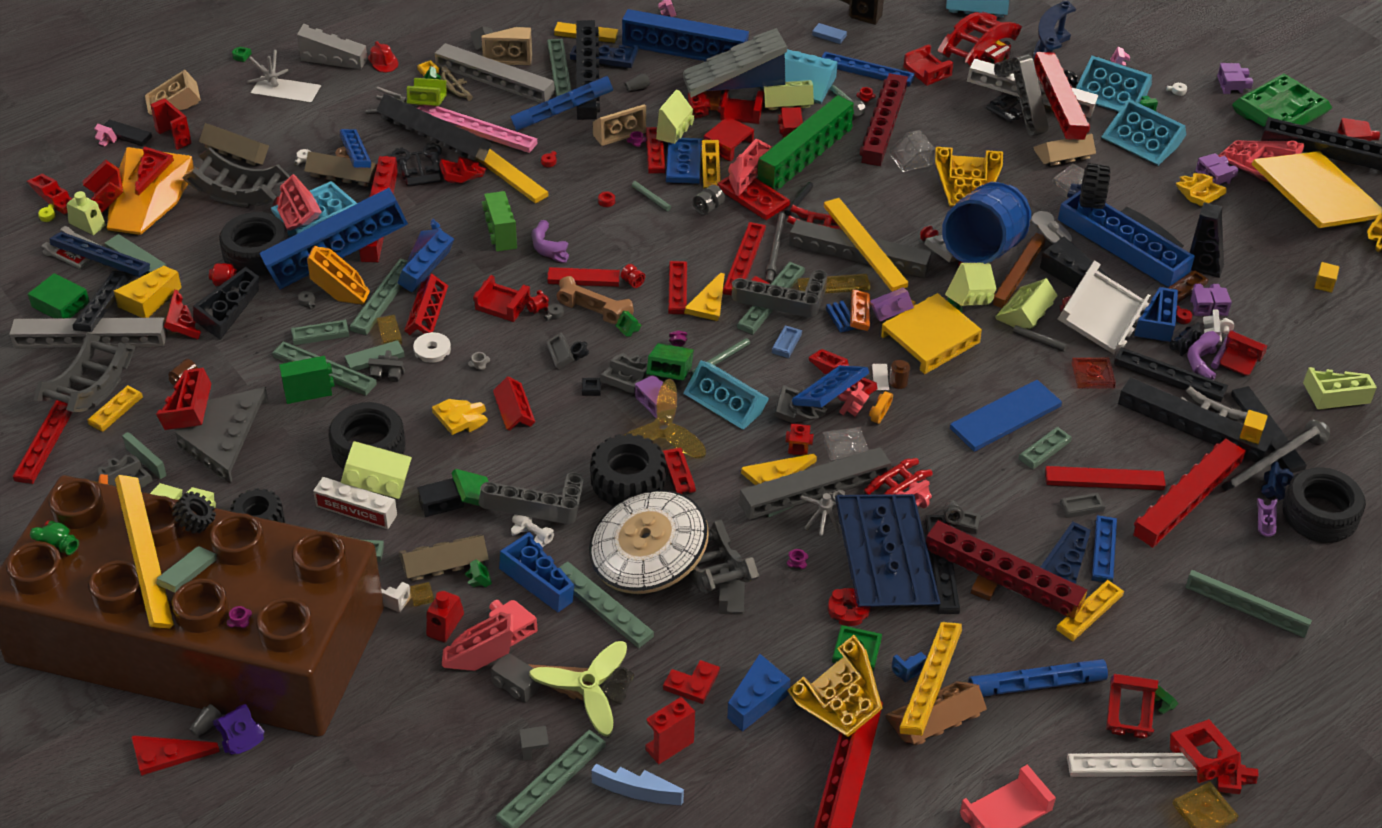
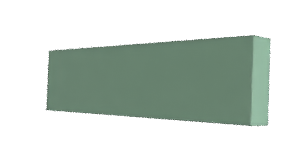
M119 234L105 242L106 248L150 263V270L145 272L147 274L162 266H166L164 262Z

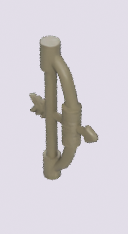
M443 66L441 68V78L446 80V88L449 92L466 98L468 101L472 100L473 96L462 87V84L467 83V81H464V78L457 81L451 74V71L446 66ZM445 75L448 76L454 83L451 84L446 79ZM456 85L462 93L456 91L453 86Z

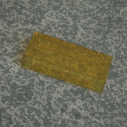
M395 314L378 317L377 324L383 344L397 340L402 344Z

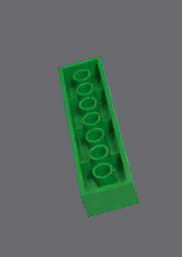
M839 95L833 98L759 158L757 179L775 191L782 188L786 182L801 172L808 164H811L818 156H821L826 149L830 148L837 140H840L847 132L851 131L853 127L854 103Z

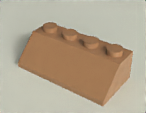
M956 681L939 690L922 736L900 734L899 727L908 704L885 714V716L904 742L919 745L926 741L925 738L943 734L944 729L960 726L963 720L979 717L980 712L987 710L979 685Z

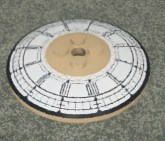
M654 490L633 495L611 508L595 527L589 545L592 567L597 576L606 585L621 592L644 594L665 589L688 575L701 560L708 543L709 530L707 520L701 508L692 499L683 494L667 490ZM650 533L648 537L641 538L643 534Z

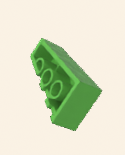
M505 191L484 194L485 201H482L483 211H486L485 220L489 222L487 226L491 244L495 245L496 251L517 249L516 221L513 219V213L511 212Z

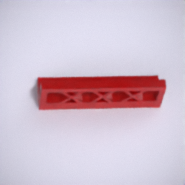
M432 273L421 282L404 330L409 335L417 329L424 334L434 331L448 285ZM435 284L441 288L440 292L437 291ZM431 296L435 297L437 304H433ZM430 308L433 316H429L426 309ZM422 321H426L429 328L422 325Z

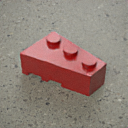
M204 368L185 370L173 387L175 391L171 397L167 396L165 399L166 404L163 409L158 410L156 413L164 430L200 426L203 423L211 382Z

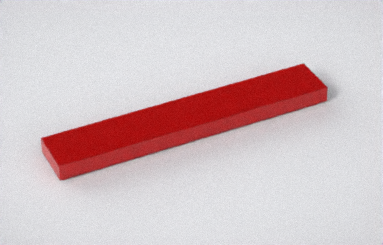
M749 222L723 287V294L732 296V282L738 278L747 279L764 236L766 225Z
M55 401L13 475L14 481L34 483L73 413L67 410L68 403Z
M1046 466L1045 468L1047 485L1165 490L1166 487L1163 471Z

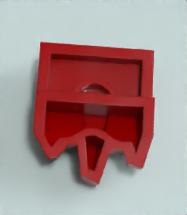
M459 157L457 163L441 159L439 164L444 179L450 183H463L483 177L486 168L478 166L479 162Z

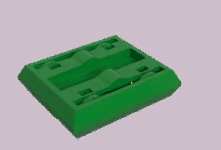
M1285 73L1245 94L1232 104L1237 114L1247 120L1252 119L1263 127L1268 117L1306 126L1332 109L1327 99Z

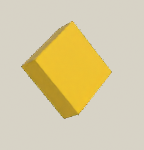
M431 60L417 65V70L423 76L430 66L436 68V74L439 73V68Z

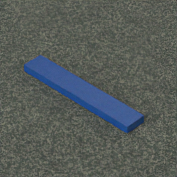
M824 52L821 57L837 61L838 70L879 80L887 79L889 73L908 76V87H910L915 73L829 52Z
M341 129L340 137L353 167L371 168V160L357 130Z

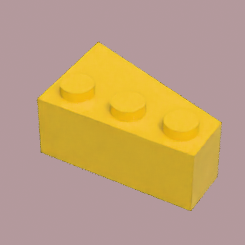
M162 266L114 290V295L119 308L141 318H149L172 297L174 289L179 291L182 287L178 271Z

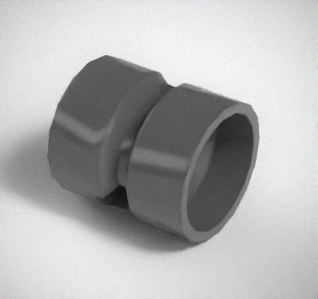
M712 184L695 195L692 202L698 213L707 215L724 203L725 196L717 185Z

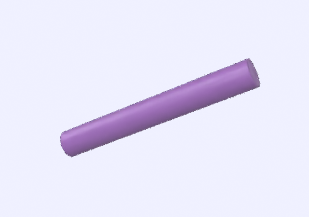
M1227 336L1211 364L1213 369L1219 367L1221 358L1227 349L1225 348Z

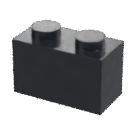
M453 478L417 487L419 502L425 517L464 507V502H462Z

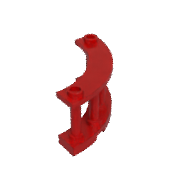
M975 12L966 16L954 26L955 30L951 34H947L937 51L948 58L952 53L966 58L965 63L971 66L974 59L979 60L985 50L994 42L1003 38L1016 40L1022 26L1013 22H999L996 20L997 17L987 12ZM975 30L984 35L979 39L969 35V33ZM962 39L975 44L970 53L956 48Z

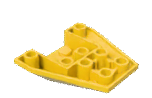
M935 148V165L950 207H953L959 200L977 187L997 181L1003 167L1002 151L986 150L985 158L954 156L952 155L953 148Z
M855 635L851 636L837 648L843 658L813 683H810L803 676L787 690L799 707L847 737L883 709L867 651Z

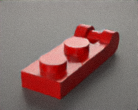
M682 448L664 450L666 468L674 492L680 494L696 492L695 483Z

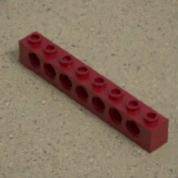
M889 73L888 78L884 79L883 88L880 90V96L877 99L873 117L870 120V126L867 128L863 146L860 148L861 163L876 166L882 165L906 92L908 76Z
M939 520L927 535L926 546L927 550L977 573L988 580L994 581L1007 589H1011L1062 615L1074 619L1085 602L1088 589Z

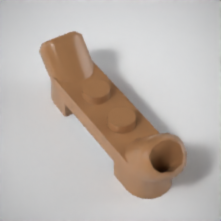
M571 276L563 277L559 281L560 290L556 296L558 301L565 306L573 308L577 304L603 314V320L611 324L618 322L623 311H629L632 315L634 313L633 303L630 299L616 301L577 286L574 278Z

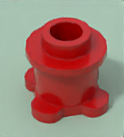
M538 290L536 296L527 298V309L534 314H537L543 308L547 311L549 299L541 290Z

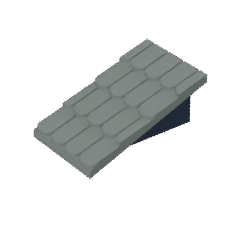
M775 28L756 35L752 40L736 45L729 51L706 59V62L687 68L683 72V79L690 97L704 91L785 85V53L787 52V45L778 29Z

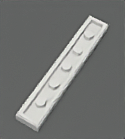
M1090 753L1067 755L1070 777L1197 776L1196 768L1183 753Z

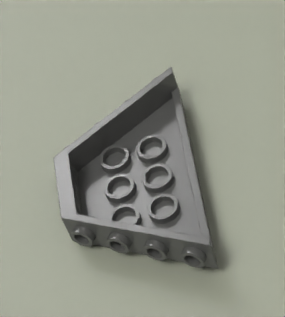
M266 386L208 400L202 425L178 428L176 430V443L182 451H187L193 459L201 461L207 469H212L221 479H226L231 483V470L260 405L268 401Z

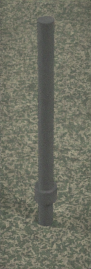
M779 213L769 265L766 266L765 281L770 284L777 270L776 261L785 220L784 213Z

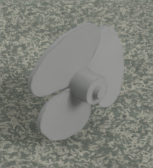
M1038 211L1031 217V222L1038 227L1042 235L1052 244L1060 239L1059 237L1062 238L1063 236L1070 242L1072 241V236L1068 230L1060 223L1054 221L1051 213Z

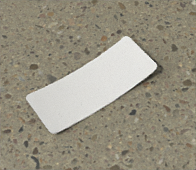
M872 364L873 381L877 383V390H889L887 364Z

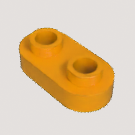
M885 391L879 395L876 406H872L869 413L872 422L880 424L892 403V393Z

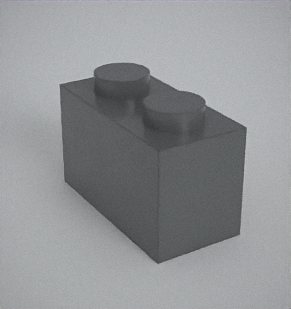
M510 653L503 656L491 668L493 684L509 692L513 698L520 699L525 703L542 686L541 683L534 681L529 675L530 671L534 668Z

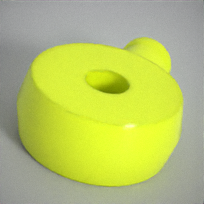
M49 204L48 207L42 208L38 212L41 221L49 222L54 220L55 211L53 204Z

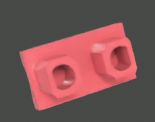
M861 382L858 383L854 391L849 387L837 396L840 401L845 402L839 411L842 415L848 411L856 417L869 398V395L862 391L864 385Z
M923 480L920 483L913 482L910 484L907 492L899 491L896 493L914 494L917 507L920 506L921 508L928 507L930 504L929 499L932 498L929 491L930 483L927 480Z

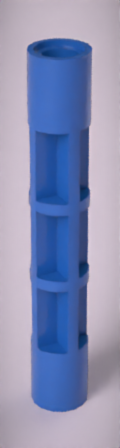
M605 76L510 117L516 131H519L613 91V87L608 76Z
M1104 659L970 676L968 683L979 685L982 696L986 697L994 694L1105 681L1108 678V670Z

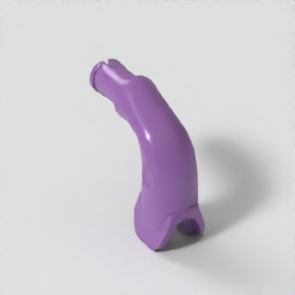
M540 220L537 227L531 233L534 249L540 255L552 258L557 262L566 263L569 258V254L566 252L568 242L544 240L549 223L546 220Z
M1208 331L1201 335L1189 347L1187 354L1192 371L1195 374L1212 380L1216 378V373L1210 370L1200 357L1217 351L1216 345L1220 341V336L1214 331Z
M1257 498L1258 532L1262 536L1271 537L1276 533L1278 499L1272 500L1271 505L1267 506L1264 504V500Z

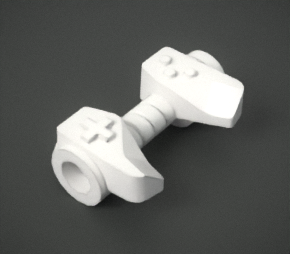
M514 514L512 522L515 525L511 528L512 535L531 531L536 534L534 541L540 543L542 547L552 541L554 537L553 529L548 527L542 529L532 523V517Z

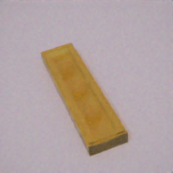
M867 274L827 276L825 293L870 290ZM810 278L797 279L798 290L805 292Z

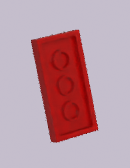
M729 176L717 183V186L723 193L765 220H768L790 205L788 198L756 178L740 196L735 194L729 181Z

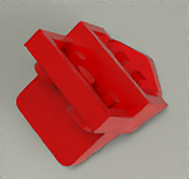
M1230 330L1225 346L1227 349L1221 358L1220 364L1236 373L1249 376L1257 362H1261L1266 353L1267 345Z

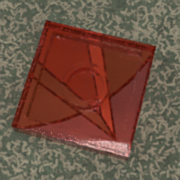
M1109 357L1072 358L1077 388H1115L1116 382Z

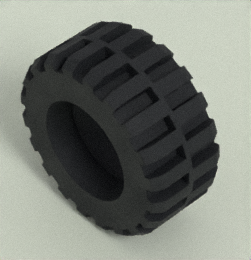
M626 433L623 436L618 434L614 438H607L605 443L601 442L597 446L590 459L591 485L597 495L599 494L603 501L607 500L608 504L614 506V504H618L626 498L642 492L663 490L666 480L664 452L656 443L653 444L651 439H645L642 435L638 434L637 436H633L632 433ZM621 467H635L642 471L626 475L614 470Z

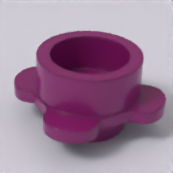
M634 131L630 134V138H627V142L639 147L643 142H646V137H643V133Z
M677 330L669 333V337H671L669 342L673 346L685 345L687 332Z
M794 549L788 553V567L800 569L807 567L806 559H808V554L803 550Z
M242 606L232 608L229 612L230 619L227 620V625L229 627H248V620L252 616V611Z

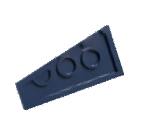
M576 45L573 46L570 53L571 60H576ZM603 45L599 47V58L596 59H599V64L632 68L639 51V45H633V48H625V45H619V48H610L609 45Z
M1072 521L1040 568L1076 584L1091 530Z

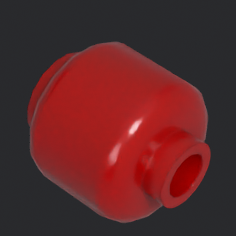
M217 263L213 266V269L209 270V279L212 280L215 286L219 287L237 274V270L231 264Z

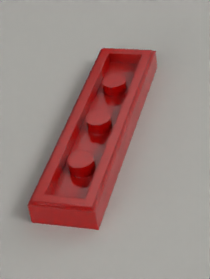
M646 127L648 174L665 173L663 141L656 139L657 127Z
M669 261L668 314H684L687 306V262Z
M549 267L547 281L548 284H559L563 277L571 276L574 278L576 285L619 287L620 270Z

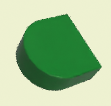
M237 47L232 51L233 59L240 62H245L252 54L251 49L245 47Z

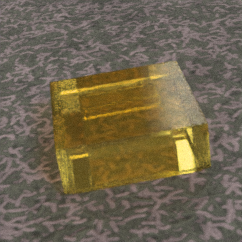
M429 582L409 586L414 607L434 601Z

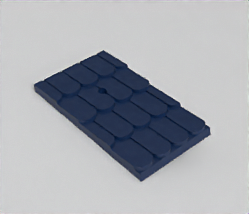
M914 494L836 495L835 500L839 523L841 524L858 607L940 605Z

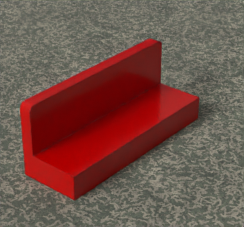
M507 376L493 390L505 427L510 431L519 422L531 427L535 423V419L522 383Z

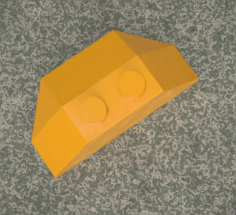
M314 246L307 258L310 279L337 301L363 305L370 290L368 287H365L359 273L331 249Z

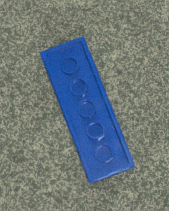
M1035 380L951 423L950 429L975 452L1061 407L1062 401L1040 381Z

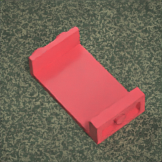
M1027 764L1020 768L1018 779L972 804L967 798L963 799L960 815L972 828H1021L1052 811L1056 797Z

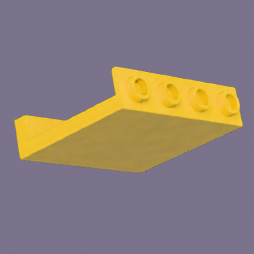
M938 293L882 324L881 337L884 338L890 335L921 362L920 371L924 374L980 343L982 332L981 328Z

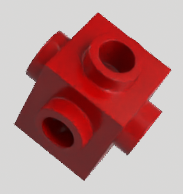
M705 92L690 97L688 93V101L693 108L692 115L694 118L709 115L708 108H711Z
M791 424V430L786 432L785 443H789L788 454L808 455V447L813 445L814 434H810V425Z

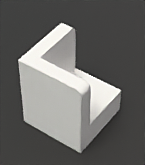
M404 582L397 589L389 587L387 590L381 589L384 606L399 613L411 599L410 587Z

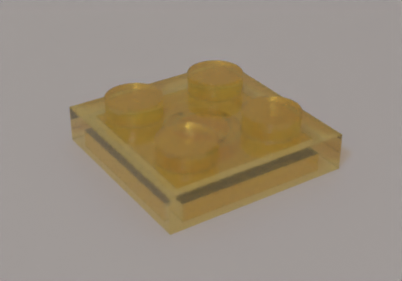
M1211 782L1174 799L1172 804L1191 828H1224L1236 822L1239 817Z

